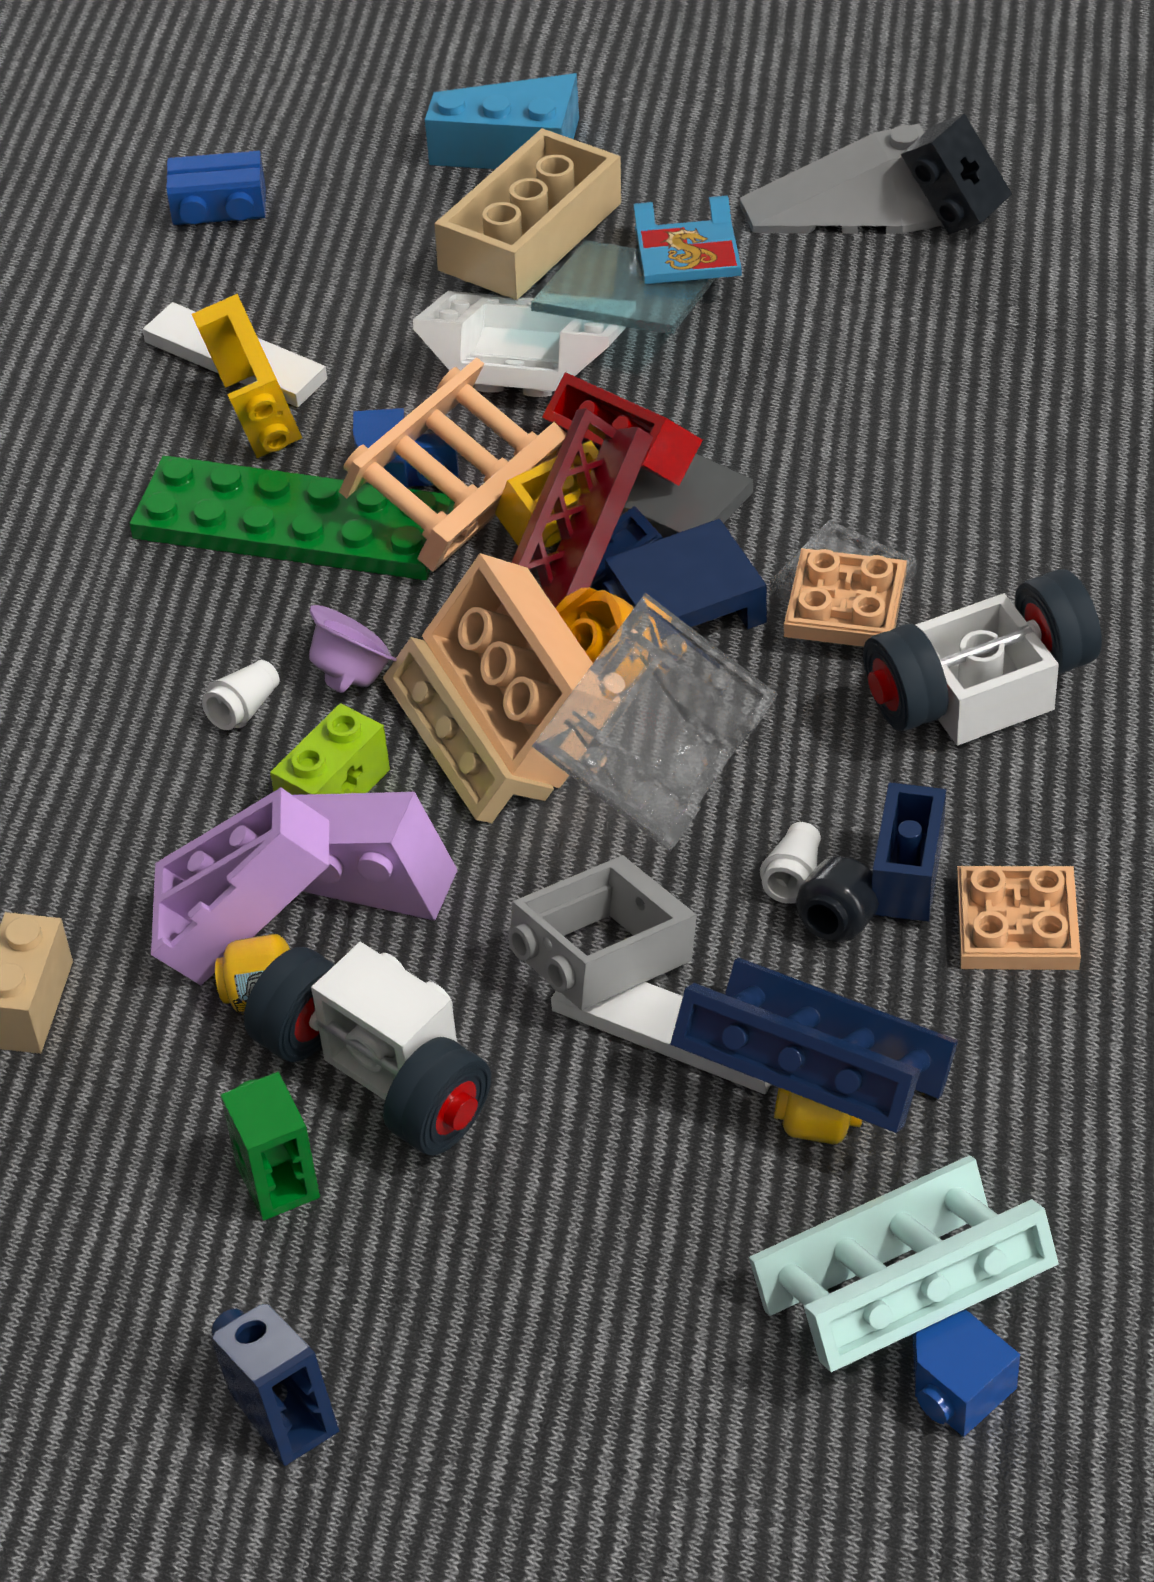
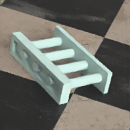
M970 1155L749 1257L764 1311L771 1316L799 1302L802 1303L819 1361L830 1372L838 1370L1059 1264L1045 1208L1031 1199L999 1215L988 1207L976 1159ZM966 1224L971 1226V1228L945 1240L939 1238ZM910 1250L916 1252L888 1267L883 1264ZM855 1276L860 1278V1280L832 1293L826 1291Z

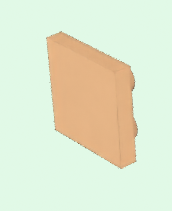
M801 548L784 622V637L864 647L865 642L872 636L896 628L906 578L907 560L891 559L880 555L865 556L839 553L828 549L813 550Z
M957 866L961 969L1079 970L1081 955L1074 866Z

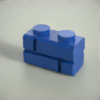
M260 151L168 158L167 196L173 225L266 218V186Z

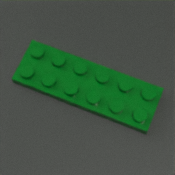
M163 455L130 522L132 538L420 580H427L431 571L417 559L427 540L422 536L424 530L369 483H364L346 499L339 493L344 481L341 479ZM409 489L437 514L443 511L448 515L454 510V501L443 493Z

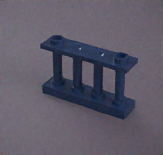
M737 958L734 960L725 994L696 983L685 988L670 1045L897 1133L905 1126L915 1090L938 1099L943 1095L958 1040L742 958Z

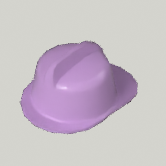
M310 606L309 611L316 626L309 651V660L325 673V682L332 689L343 693L351 684L368 687L375 681L389 660H397L391 656L386 645L377 635L354 619L324 606Z

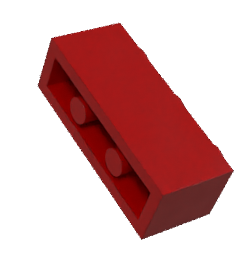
M566 372L542 418L551 423L555 422L566 432L569 430L576 411L585 408L617 430L640 427L653 436L641 468L678 486L703 441L668 418ZM587 429L583 441H592L598 448H601L604 441L589 429Z

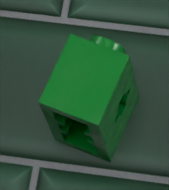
M275 1072L260 1079L246 1081L237 1088L220 1094L236 1166L262 1220L265 1221L320 1198L307 1127L280 1073Z

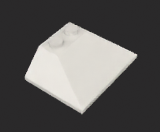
M447 291L413 319V329L449 371L454 367L462 370L476 357L480 359L484 366L474 384L475 390L481 392H501L504 390V387L523 388V394L527 396L547 397L552 395V391H556L565 372L576 376L606 350L635 318L636 308L523 297L514 300L501 295Z

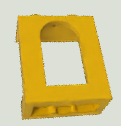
M238 294L192 313L191 315L225 388L253 375L257 379L256 382L227 394L256 458L279 451L287 445L302 439L277 378Z

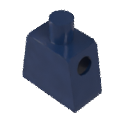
M260 1304L247 1313L240 1309H230L218 1316L212 1325L211 1341L228 1390L284 1467L340 1432L315 1352L269 1304ZM277 1383L284 1385L287 1389V1397L283 1402L272 1390V1386Z

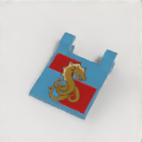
M728 195L709 197L711 219L708 221L656 225L653 202L633 204L636 223L635 236L639 246L645 284L742 276L740 258L731 222Z

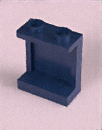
M720 518L605 559L606 582L601 583V590L624 599L635 608L647 629L649 641L647 658L650 662L661 659L660 641L663 637L729 613L736 612L747 629L767 623V585Z

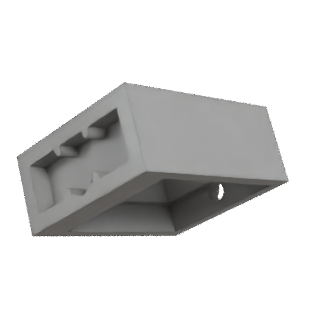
M622 855L512 901L511 927L508 934L509 948L520 960L525 961L546 979L554 990L561 992L582 1011L691 962L697 914ZM608 916L612 917L633 935L588 956L564 937L566 934Z

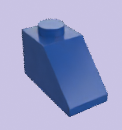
M966 1309L913 1333L915 1397H917L923 1411L939 1424L947 1423L961 1436L965 1437L1017 1389L1020 1353Z

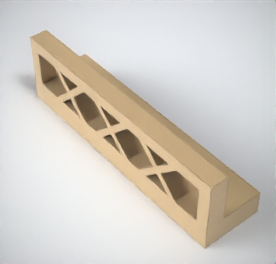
M410 637L396 657L397 660L392 663L383 676V680L475 820L493 823L513 794L546 801L554 790L553 786L513 776L427 643L424 640Z

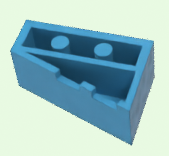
M577 73L434 92L425 117L429 165L496 169L541 128L574 139L579 121Z

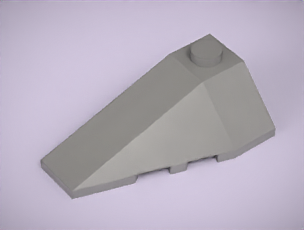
M920 124L901 125L893 129L874 132L740 197V207L752 232L811 233L815 230L816 226L842 227V234H858V226H886V234H904L943 226L901 156L909 146L924 134Z

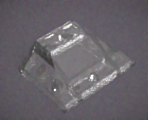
M645 593L532 747L668 851H671L701 809L698 806L699 802L734 751L754 731L778 694Z

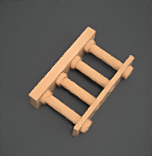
M477 357L462 370H459L457 367L452 368L443 377L435 393L369 448L364 444L359 446L349 456L343 467L348 473L339 493L346 499L364 483L368 482L424 530L422 536L427 540L417 559L432 572L496 516L495 511L507 480L557 457L567 434L555 422L539 435L533 431L528 434L476 391L473 386L484 366V363ZM460 403L515 449L514 457L509 462L505 458L498 460L450 420L446 414ZM428 429L432 430L484 474L485 483L479 488L474 484L468 487L418 445L415 440ZM399 455L454 501V510L448 515L443 511L437 514L383 467Z

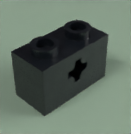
M965 113L933 125L901 154L914 179L919 184L949 235L981 224L1012 195Z

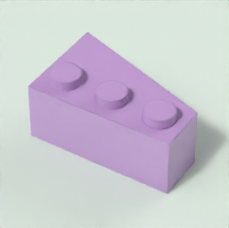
M279 788L156 862L151 955L197 984L202 985L215 973L216 959L224 956L226 946L229 943L239 939L254 937L329 867V820L283 788Z
M415 792L293 795L329 820V867L302 892L436 920L458 869Z

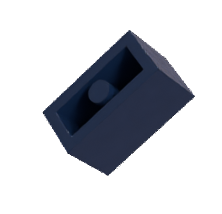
M889 782L873 865L872 890L875 892L879 902L875 915L929 922L944 836L946 789Z

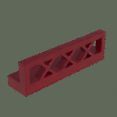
M586 408L579 409L575 413L511 562L528 569L537 567L541 588L555 608L566 596L580 588L591 586L653 440V436L640 427L617 430ZM587 429L604 440L597 458L589 462L586 461L582 446V440ZM576 474L581 495L575 506L567 508L562 487L566 477ZM556 520L561 542L556 552L547 554L542 533L547 523Z

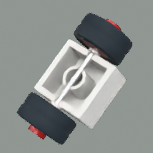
M1061 569L1027 580L1019 585L1015 593V606L1006 594L1003 593L917 625L905 624L890 631L874 635L864 644L863 661L873 698L883 717L894 729L906 731L923 723H929L938 719L958 746L1055 710L1058 674L1084 666L1097 659L1101 651L1102 636L1098 615L1086 588L1072 572Z
M362 942L354 946L336 964L306 947H295L284 952L264 970L247 1000L244 1012V1026L246 1032L254 1041L268 1048L281 1059L290 1062L304 1060L322 1047L325 1061L385 1100L383 1119L387 1128L422 1153L438 1155L454 1146L474 1124L490 1090L491 1070L488 1064L482 1058L457 1043L453 1004L445 990L434 982H423L406 971L402 964L388 953L379 954Z

